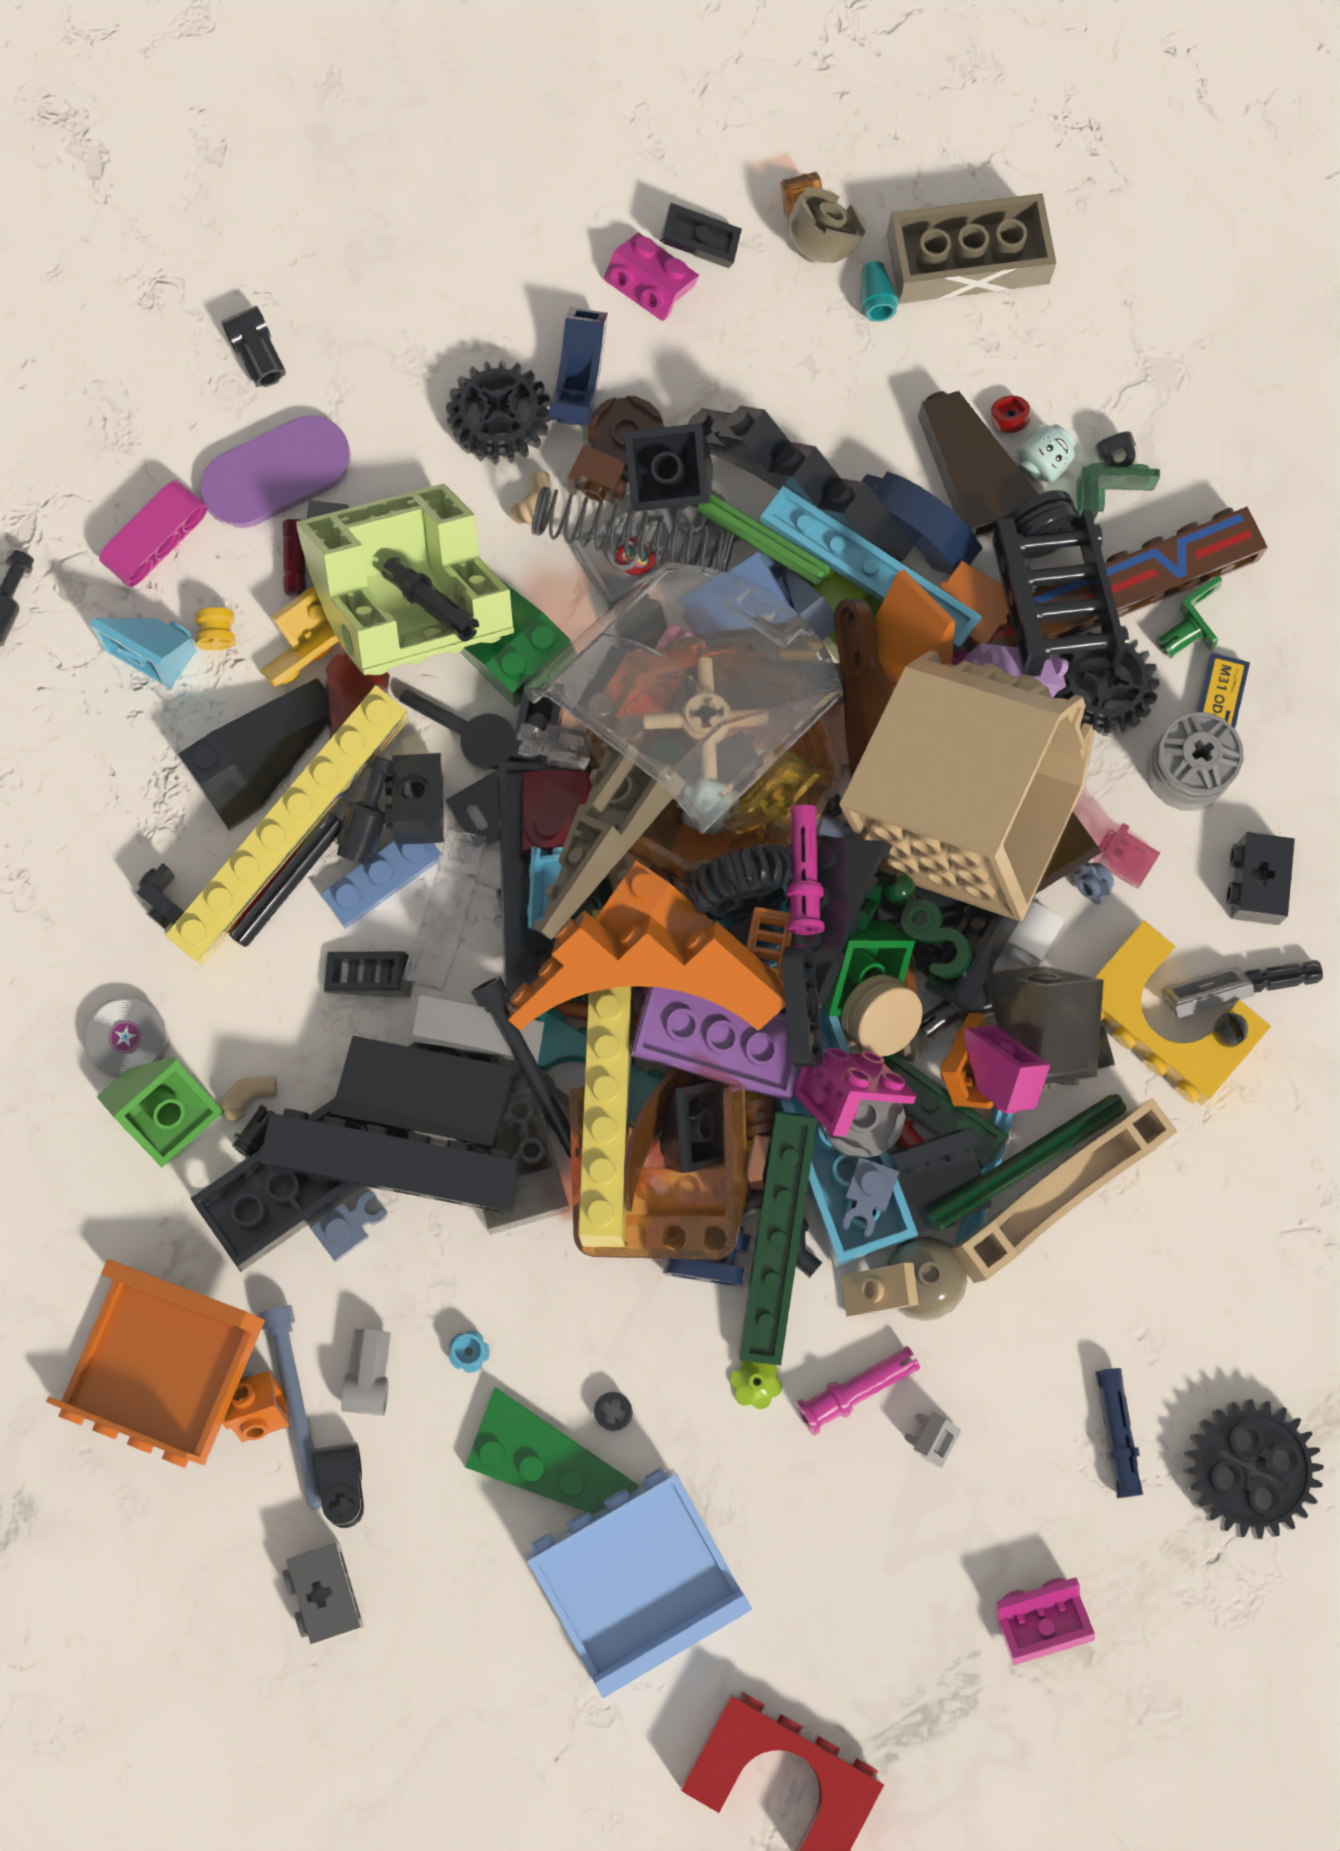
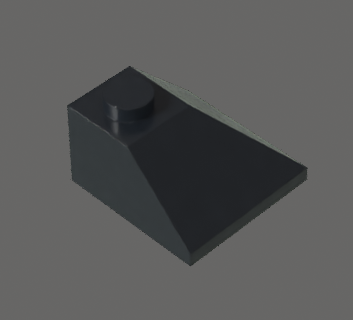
M712 1080L675 1089L662 1124V1136L660 1138V1151L664 1157V1168L680 1173H690L728 1163L723 1083Z

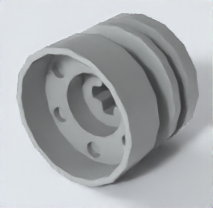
M1191 712L1178 717L1172 722L1153 747L1147 761V779L1154 794L1166 805L1181 811L1201 810L1213 805L1238 776L1244 761L1243 744L1237 731L1225 719L1209 712ZM1202 753L1205 759L1201 757L1196 760L1192 754L1199 755Z

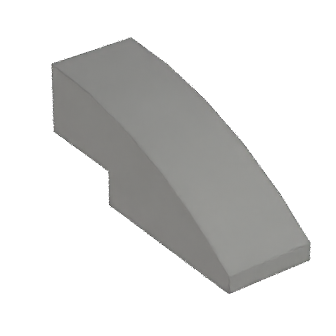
M419 995L412 1031L414 1042L455 1048L458 1052L517 1061L492 1013L486 1012L484 1007ZM533 1020L520 1032L538 1064L544 1022Z

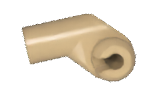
M276 1076L238 1080L222 1096L221 1108L224 1109L225 1118L231 1121L242 1119L246 1112L245 1106L252 1098L277 1096Z

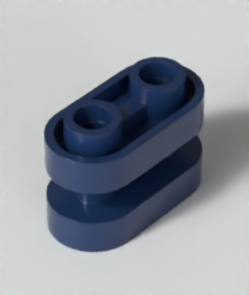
M683 1216L679 1218V1223L670 1224L668 1241L680 1245L678 1257L665 1256L663 1274L702 1282L745 1287L747 1269L735 1266L737 1253L750 1254L752 1236L745 1234L744 1226L721 1223L720 1229L703 1227L704 1220ZM696 1247L721 1251L719 1263L695 1260Z

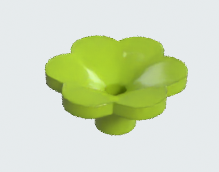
M743 1361L741 1369L733 1371L730 1376V1384L736 1389L735 1400L742 1406L752 1404L759 1410L767 1408L771 1403L772 1397L778 1396L782 1391V1383L776 1377V1365ZM754 1379L760 1380L759 1386L753 1384Z

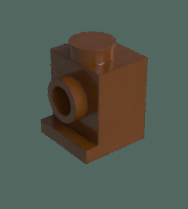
M583 444L568 476V493L576 495L578 489H580L585 496L597 502L606 500L614 504L616 498L622 501L629 488L627 462Z

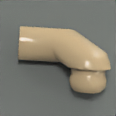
M535 472L530 475L531 494L522 499L520 503H515L511 507V517L517 524L532 523L540 490L543 486L550 487L548 473Z

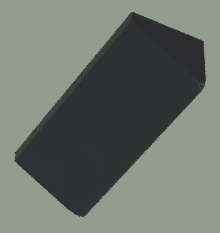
M970 904L956 929L968 939L972 947V960L969 967L963 974L955 978L943 979L931 973L924 987L958 1007L969 1010L1019 921ZM950 942L947 944L937 963L948 964L955 959L957 955L955 944Z

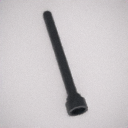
M501 976L480 984L471 991L478 1007H484L486 1012L492 1013L567 1156L573 1160L579 1159L582 1156V1147L520 1030L508 1021L510 1014L506 1003L509 1001L506 997L508 990Z

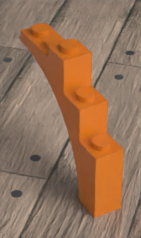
M584 910L575 920L570 918L554 936L556 940L552 957L538 971L539 977L531 985L527 983L522 984L510 999L512 1007L508 1021L521 1031L541 1014L574 997L615 987L643 986L682 991L704 998L726 1008L759 1031L786 1006L784 981L717 921L706 931L703 928L697 930L687 941L686 946H684L651 916L640 926L637 923L632 924L623 933L620 940H618Z

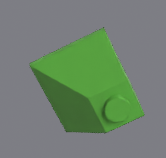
M174 1057L128 1068L96 1096L110 1114L161 1168L223 1113V1110Z

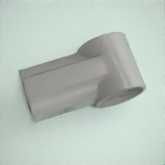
M354 1329L349 1373H346L343 1384L342 1412L385 1415L389 1390V1377H386L391 1340L390 1332L373 1329Z

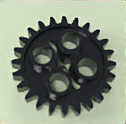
M1245 1400L1242 1412L1235 1402L1228 1403V1416L1220 1409L1213 1410L1212 1415L1215 1424L1207 1420H1201L1199 1424L1205 1435H1191L1190 1439L1198 1448L1197 1450L1185 1451L1184 1453L1185 1456L1195 1461L1194 1466L1183 1469V1473L1193 1475L1196 1479L1195 1482L1186 1487L1187 1491H1200L1202 1495L1196 1500L1194 1506L1202 1507L1208 1505L1210 1510L1205 1519L1213 1521L1220 1516L1222 1518L1220 1530L1223 1532L1228 1531L1235 1524L1236 1537L1239 1538L1246 1536L1249 1527L1254 1539L1263 1538L1264 1527H1266L1271 1537L1280 1536L1279 1523L1287 1530L1295 1529L1292 1515L1306 1519L1308 1514L1302 1507V1504H1317L1318 1502L1309 1493L1310 1488L1323 1487V1483L1312 1478V1472L1324 1469V1465L1312 1463L1311 1457L1319 1453L1320 1448H1307L1305 1444L1313 1433L1309 1431L1299 1434L1296 1431L1301 1422L1299 1417L1288 1422L1284 1421L1287 1412L1285 1407L1279 1408L1274 1414H1271V1404L1269 1401L1262 1402L1258 1411H1256L1253 1400ZM1240 1428L1247 1430L1252 1437V1446L1247 1452L1241 1451L1235 1443V1435ZM1278 1449L1284 1450L1290 1459L1289 1468L1285 1472H1280L1273 1464V1455ZM1220 1450H1227V1452L1242 1462L1258 1461L1256 1464L1257 1470L1284 1481L1287 1484V1488L1285 1490L1281 1489L1264 1476L1249 1478L1251 1473L1249 1468L1222 1457ZM1222 1466L1228 1467L1234 1475L1233 1485L1228 1490L1220 1487L1216 1479L1217 1471ZM1261 1486L1270 1492L1272 1498L1271 1505L1265 1511L1256 1505L1254 1499L1256 1490Z

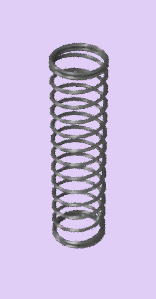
M543 486L540 490L532 519V535L541 536L549 522L551 540H555L559 536L564 526V539L569 544L574 540L579 529V543L584 548L589 543L595 530L594 546L596 551H600L604 547L610 533L609 550L611 555L618 552L625 537L624 553L627 559L632 557L640 540L639 557L641 562H645L648 559L655 544L656 566L662 564L671 544V569L677 568L686 548V573H690L693 570L701 551L700 575L702 577H705L709 572L717 552L715 578L718 579L727 572L734 544V532H727L723 543L724 531H719L710 560L704 571L709 531L708 526H706L689 568V554L694 527L692 522L688 526L680 553L674 564V549L679 522L677 518L674 520L666 547L658 561L664 518L663 515H660L650 546L643 558L648 519L647 511L644 512L636 540L628 554L629 534L633 515L632 507L629 509L622 534L613 551L618 504L614 505L606 533L598 547L599 524L603 506L602 500L599 501L591 530L583 544V528L588 497H584L577 524L568 540V523L573 493L569 494L561 523L556 534L553 536V518L558 490H554L550 508V487Z

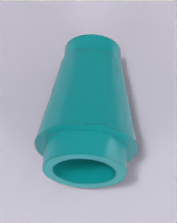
M872 261L862 267L861 310L870 321H886L896 314L899 300L884 264L879 261Z

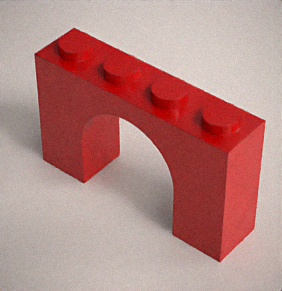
M742 1692L739 1699L730 1694L680 1786L681 1792L720 1813L740 1773L752 1759L769 1751L780 1750L794 1753L810 1764L819 1786V1800L816 1811L795 1851H850L884 1787L881 1781L875 1779L879 1770L858 1758L851 1765L837 1756L841 1748L818 1736L813 1743L799 1734L803 1728L800 1724L782 1714L779 1715L777 1721L762 1713L765 1704Z

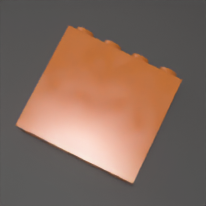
M107 1259L101 1275L113 1280L62 1400L48 1396L46 1402L61 1408L58 1417L82 1425L85 1418L95 1422L92 1430L113 1439L117 1438L119 1432L130 1436L127 1445L150 1454L153 1447L164 1450L162 1459L183 1468H186L189 1461L205 1466L265 1320L247 1311Z

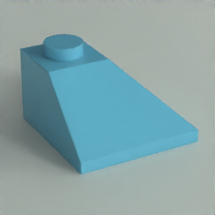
M94 618L90 623L104 651L170 690L196 652V648L190 638L191 633L174 621H171L168 625L157 618Z

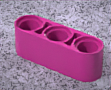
M178 480L169 482L106 544L100 553L99 561L128 587L136 586L202 521L208 506Z

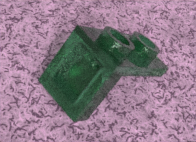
M1093 463L1087 467H1082L1076 481L1077 510L1081 515L1085 509H1091L1093 520L1095 521L1098 512L1104 511L1105 489L1154 490L1160 479V469L1149 468L1145 464H1132L1126 468L1111 467L1106 463Z

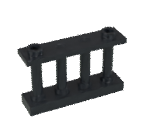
M1091 509L1082 511L1076 530L1023 536L1021 532L1017 533L1013 518L997 520L992 545L1024 675L1040 676L1044 663L1050 659V655L1106 649L1110 667H1119L1124 651L1129 648L1128 630L1126 626H1121L1101 550L1103 541L1102 530L1099 524H1094ZM1080 546L1084 564L1031 570L1030 566L1025 567L1023 556L1025 552ZM1088 580L1093 596L1090 599L1040 604L1039 601L1033 600L1031 590L1033 586ZM1097 614L1102 633L1048 639L1047 635L1042 636L1040 624L1042 620Z

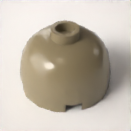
M808 187L798 196L788 218V232L799 255L809 262L836 263L853 253L866 233L867 227L863 217L856 208L850 204L846 210L836 203L840 196L822 188Z
M932 1237L915 1238L900 1245L888 1259L886 1266L900 1263L914 1264L919 1305L899 1308V1312L906 1317L919 1321L938 1320L952 1312L964 1298L968 1283L967 1273L948 1243Z

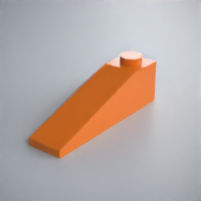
M637 860L595 919L614 937L620 940L623 933L632 924L637 923L640 926L651 916L684 946H686L687 941L697 930L703 928L706 931L714 923L704 913L696 911L694 904L672 884Z

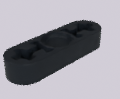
M810 945L786 946L782 957V970L791 1060L796 1068L819 1067L822 1061L823 1044L814 953Z

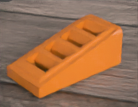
M754 907L746 948L757 958L777 961L776 968H769L783 980V952L786 946H790L792 933L786 931V924L791 921L790 913ZM759 924L782 927L783 930L782 933L760 930ZM756 941L780 944L779 951L756 947Z

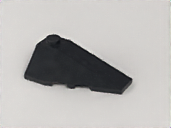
M315 678L210 732L178 753L184 767L228 830H231L267 804L273 791L284 778L286 779L294 770L293 766L304 752L313 746L340 712V709L319 679Z

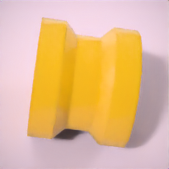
M220 607L204 608L196 611L195 623L199 626V633L195 636L196 646L200 649L213 651L234 647L236 645V636L231 632V625L235 622L234 611Z

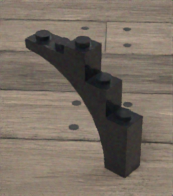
M740 405L737 410L728 413L701 408L699 412L690 418L688 424H703L711 455L746 470L777 490L785 486L900 563L905 560L915 546L867 483L840 478L816 446L790 442L765 409Z

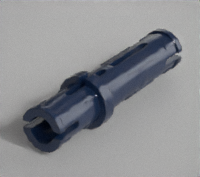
M1122 1368L1095 1371L1108 1439L1109 1451L1106 1452L1107 1461H1111L1116 1497L1119 1499L1144 1495L1137 1462L1140 1452L1139 1447H1135L1132 1436Z

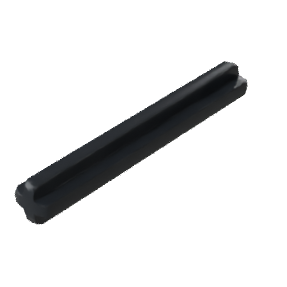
M327 812L229 931V936L243 947H247L336 839L342 824L341 819L331 812Z

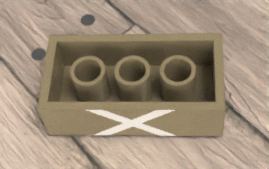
M1043 193L891 212L887 239L899 304L1050 284L1057 263Z

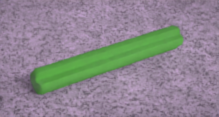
M711 493L710 503L698 504L697 511L701 515L731 533L734 532L738 538L811 583L821 585L828 579L831 568L827 563Z

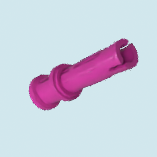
M796 805L790 808L793 877L792 883L788 884V888H786V897L790 899L791 921L786 924V931L797 935H812L824 931V922L820 921V898L824 896V888L822 884L817 882V807L813 805ZM803 834H805V862H803ZM806 904V915L804 916V905Z
M905 1346L902 1350L850 1378L841 1385L837 1381L835 1383L830 1382L826 1385V1390L808 1401L800 1399L795 1402L797 1410L811 1434L815 1436L820 1433V1427L837 1417L847 1418L853 1412L852 1406L911 1373L919 1371L920 1365L917 1359L904 1366H900L901 1362L914 1355L912 1350Z

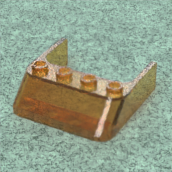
M585 1085L570 1089L573 1237L578 1249L587 1256L619 1258L720 1259L730 1254L737 1244L747 1194L744 1085H734L723 1091L725 1167L706 1168L690 1173H680L664 1167H643L636 1186L631 1212L626 1211L625 1247L582 1246L579 1238Z

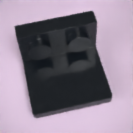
M964 1127L888 1153L894 1170L899 1171L897 1179L917 1232L932 1227L926 1217V1212L929 1208L982 1176L973 1149L974 1145L979 1144L974 1128ZM991 1200L986 1201L964 1216L990 1208L992 1205Z

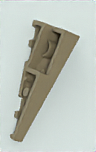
M608 736L605 737L601 745L605 754L599 769H592L589 777L593 785L586 804H579L558 861L562 868L556 884H549L545 893L549 902L542 921H535L533 925L534 929L551 940L686 784L668 765L645 757L633 746Z

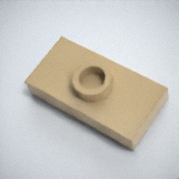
M900 1263L841 1275L846 1317L919 1305L913 1263Z

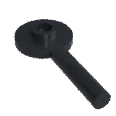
M408 688L402 692L399 698L400 703L461 735L460 745L465 758L475 767L488 770L496 769L499 762H508L511 759L510 755L515 731L505 718L496 714H482L468 722Z

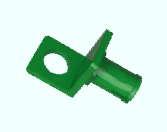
M1219 575L1182 600L1180 611L1183 614L1184 620L1156 638L1160 648L1166 649L1164 653L1168 658H1173L1175 654L1196 639L1203 640L1211 651L1216 648L1218 638L1194 606L1221 587L1222 578Z

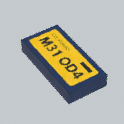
M1211 653L1208 658L1196 712H1209L1219 716L1235 729L1250 662Z

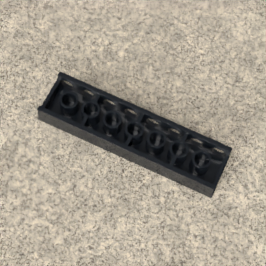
M414 1042L408 1046L502 1065L495 1057L458 1052L455 1048L420 1042ZM335 1098L310 1114L308 1120L324 1123L325 1116L333 1117L331 1111ZM350 1121L349 1128L365 1131L366 1124ZM391 1130L389 1136L405 1139L407 1133ZM260 1149L190 1199L238 1270L242 1272L362 1186L268 1168L259 1163L262 1149Z

